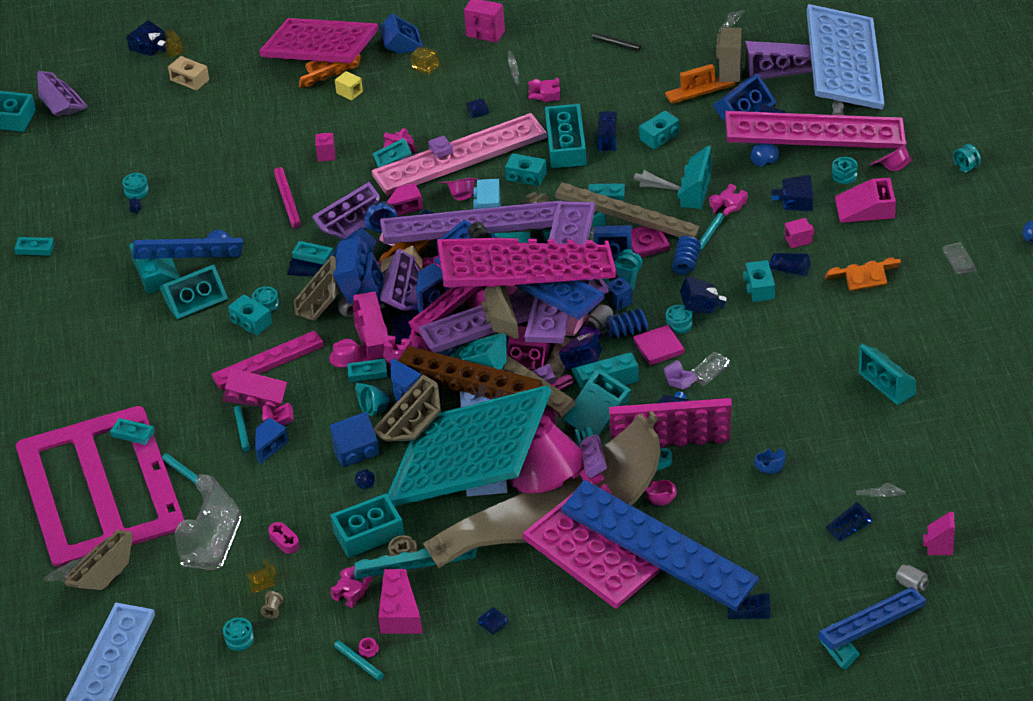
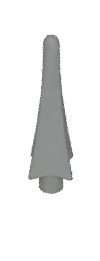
M834 100L832 115H844L843 102Z
M645 170L642 175L636 173L634 176V180L640 181V187L672 190L682 188Z

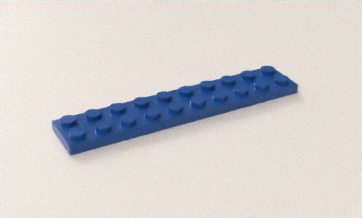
M463 220L440 239H470L467 230L472 223ZM491 234L492 238H498L497 236ZM580 280L515 285L578 320L605 299L603 292Z
M586 480L581 483L561 508V513L734 611L738 610L759 582L758 576Z

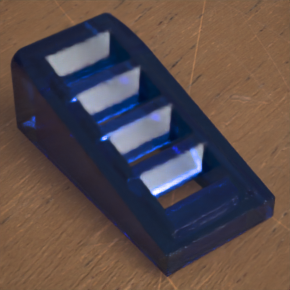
M773 253L769 266L773 270L807 276L811 267V260L809 254Z
M857 502L826 526V529L840 542L872 522L871 514ZM839 527L843 532L839 533L835 528Z
M770 593L747 596L744 602L741 603L738 611L728 607V619H770Z

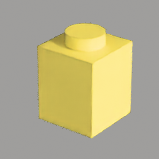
M345 71L335 79L336 93L349 100L355 99L363 92L362 79Z

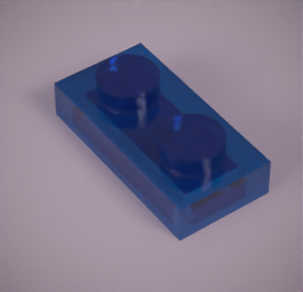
M411 314L392 315L393 336L395 337V343L401 345L402 339H409L412 329L409 325V321L412 320Z

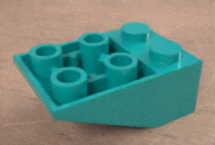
M598 369L588 380L575 400L576 405L567 412L563 421L571 427L580 430L590 426L593 435L597 434L599 437L610 424L609 407L625 406L629 401L631 389Z

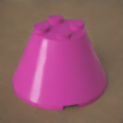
M543 417L539 422L520 474L517 478L509 479L512 488H518V491L522 493H541L563 486V481L570 477L572 479L576 478L584 469L582 450L552 423L549 417Z

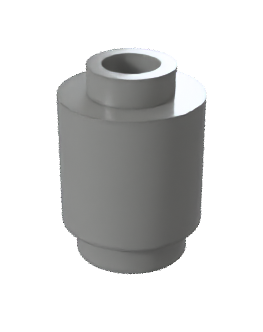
M599 305L588 316L586 324L601 331L606 326L607 316L614 318L613 310L607 305Z
M902 565L896 574V580L901 585L907 588L913 587L917 592L924 591L929 583L926 573L910 565Z

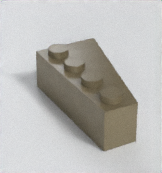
M721 28V33L717 34L716 60H719V82H740L742 28Z

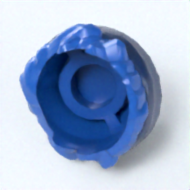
M383 201L370 205L364 215L365 228L382 233L380 219L398 217L394 206Z

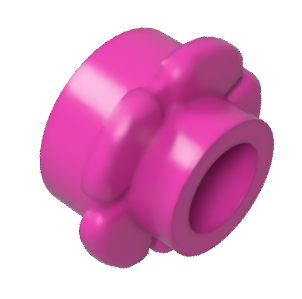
M372 638L362 639L358 646L359 654L365 657H372L379 650L378 644Z

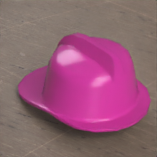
M908 142L904 143L894 152L869 165L880 162L888 170H901L911 162V157L905 147Z
M464 178L452 182H439L438 184L448 185L454 199L463 201L472 197L475 182L478 179Z
M343 339L333 344V352L329 357L330 363L336 367H347V363L370 361L367 360L363 346L358 345L352 339Z

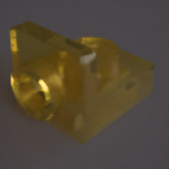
M172 29L166 31L165 47L167 56L172 58L183 53L181 38Z
M267 559L263 560V569L247 574L252 593L275 586L274 577L277 576L274 565H270Z

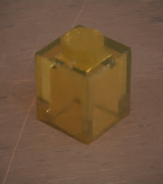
M419 46L411 55L412 69L431 74L439 64L437 51Z

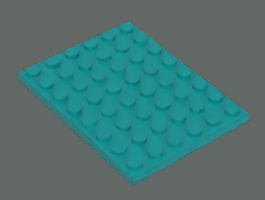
M546 385L441 412L416 440L410 441L387 494L394 506H401L411 502L517 478L552 390Z

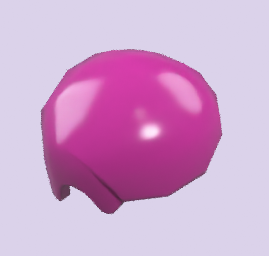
M669 480L651 481L650 486L645 490L647 500L653 505L660 507L669 504L676 497L677 493L675 485Z

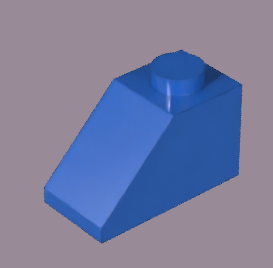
M272 418L267 419L256 428L255 450L257 461L260 464L289 442L287 429Z

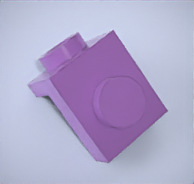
M445 136L428 141L429 149L437 158L453 153V147Z
M678 360L663 369L668 384L672 387L687 389L697 380L696 374L683 370Z

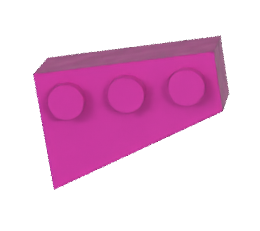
M376 292L353 295L354 325L367 360L384 358V344L388 331L387 326L384 324Z
M230 367L223 402L259 407L267 405L271 410H274L282 404L287 382Z
M384 569L378 616L381 633L423 634L421 618L405 569Z

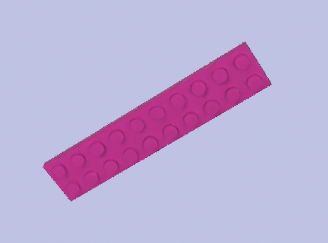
M726 111L725 113L727 142L899 148L906 143L903 118L742 111Z

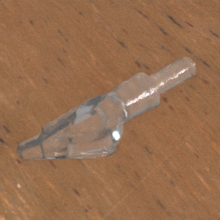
M745 11L728 13V20L723 23L721 28H729Z
M508 51L511 75L514 77L515 84L519 85L518 65L512 51Z
M885 483L879 488L856 490V495H869V497L905 495V491L890 483Z
M85 556L57 568L49 573V575L43 577L45 581L66 580L68 573Z

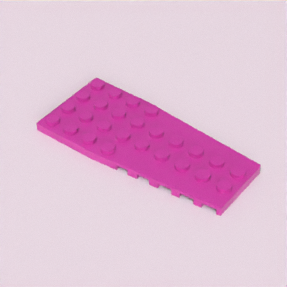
M516 238L437 239L444 287L515 286L517 284L616 277V268L609 241H605L604 245H597L593 240H586L585 244L574 243V240H567L566 244H557L555 239H548V243H537V239H528V243H518Z

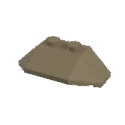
M331 255L295 298V315L316 321L337 294L341 292L333 276L336 269V259L334 256Z
M505 285L487 286L484 291L485 301H481L483 312H486L487 324L491 323L492 330L495 332L505 333V335L512 338H519L517 321Z
M422 375L373 428L375 435L385 441L416 440L441 412L438 384L427 376Z
M118 529L113 533V536L99 543L69 572L64 582L65 585L95 590L106 588L129 563L132 532Z

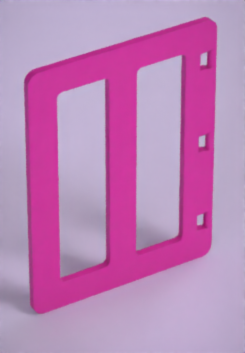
M135 406L25 438L16 443L17 452L49 556L55 567H62L81 561L99 543L113 536V533L118 529L131 531L133 534L131 545L181 531L185 527L184 517L154 435H152L147 445L132 442L158 519L130 528H124L93 437L109 432L118 418L150 425L143 407ZM68 443H74L104 533L100 537L74 545L67 544L39 455L41 451ZM159 464L160 469L154 471L152 466ZM174 505L175 511L169 513L167 508Z

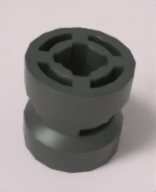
M481 222L472 223L468 227L467 234L470 238H492Z

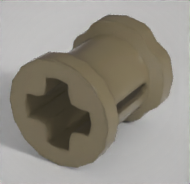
M267 592L265 604L260 610L262 616L268 619H276L279 615L278 608L282 604L283 596L278 592Z

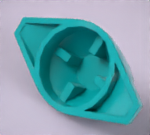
M356 383L355 390L363 413L367 412L368 415L375 416L377 413L384 412L387 409L390 400L387 393L372 385Z

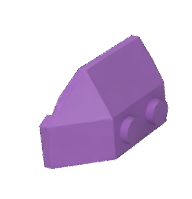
M38 71L39 97L54 115L69 116L87 108V104L64 81L58 79L53 72Z
M368 182L314 214L312 218L322 232L344 239L360 227L365 228V212L370 205L379 201L380 196L371 183Z
M401 249L396 251L385 273L380 301L399 310H418L416 287L420 269L416 265L417 261L414 256Z

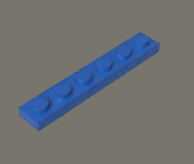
M242 238L134 240L132 257L133 259L240 257L243 240Z
M910 587L819 631L818 638L833 651L925 606L926 599L913 587Z

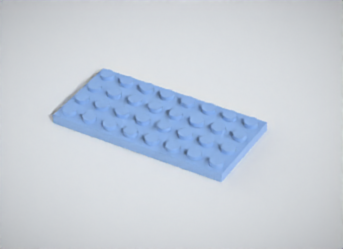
M808 4L806 12L815 96L883 109L884 97L873 18Z

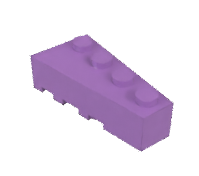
M745 41V68L748 77L758 73L761 79L813 72L810 45Z

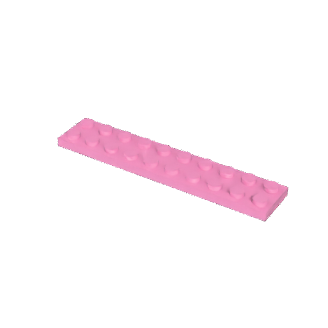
M532 113L449 142L453 147V153L437 158L429 149L372 170V176L386 196L393 194L400 186L411 183L418 185L547 138V132Z

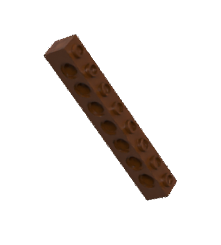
M411 346L406 348L398 360L421 375L432 379L438 386L486 397L490 400L543 386L542 381L539 379Z

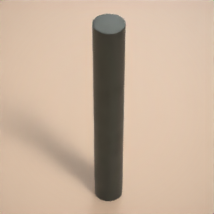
M596 32L593 34V39L636 51L641 50L640 44Z

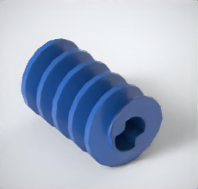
M690 236L679 237L671 266L676 274L685 275L695 270L701 247L698 239Z
M640 308L636 309L635 312L630 310L628 315L626 312H622L621 317L619 314H615L614 318L612 316H607L606 329L610 340H612V334L619 338L620 332L627 336V330L633 335L635 328L639 333H641V327L648 331L646 317Z

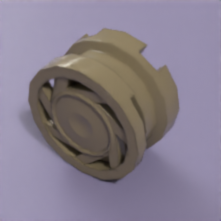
M406 535L395 537L388 546L389 557L396 556L402 552H418L416 541H413L410 536Z

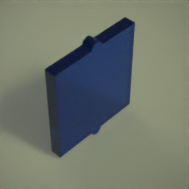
M292 257V260L289 261L288 275L314 277L323 264Z

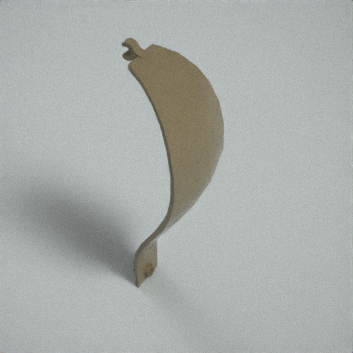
M653 411L649 412L650 416L647 419L642 414L637 415L624 431L602 447L607 469L601 472L605 480L597 484V487L606 484L613 496L629 505H633L646 490L657 470L660 458L659 437L653 429V425L657 421V416ZM579 474L574 479L570 477L563 481V486L541 493H522L454 524L424 542L423 545L438 568L465 552L479 546L501 543H528L522 538L523 532L575 492L583 482V479Z

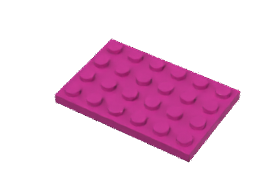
M287 18L259 50L260 57L352 63L379 30L378 23Z
M731 398L609 407L611 440L624 431L637 415L642 414L647 419L650 416V411H653L657 416L653 429L659 437L660 448L667 446V444L684 446L687 443L695 442L697 445H703L707 441L724 443L730 440Z
M571 494L523 532L522 538L617 609L662 569L561 513V508L572 496Z

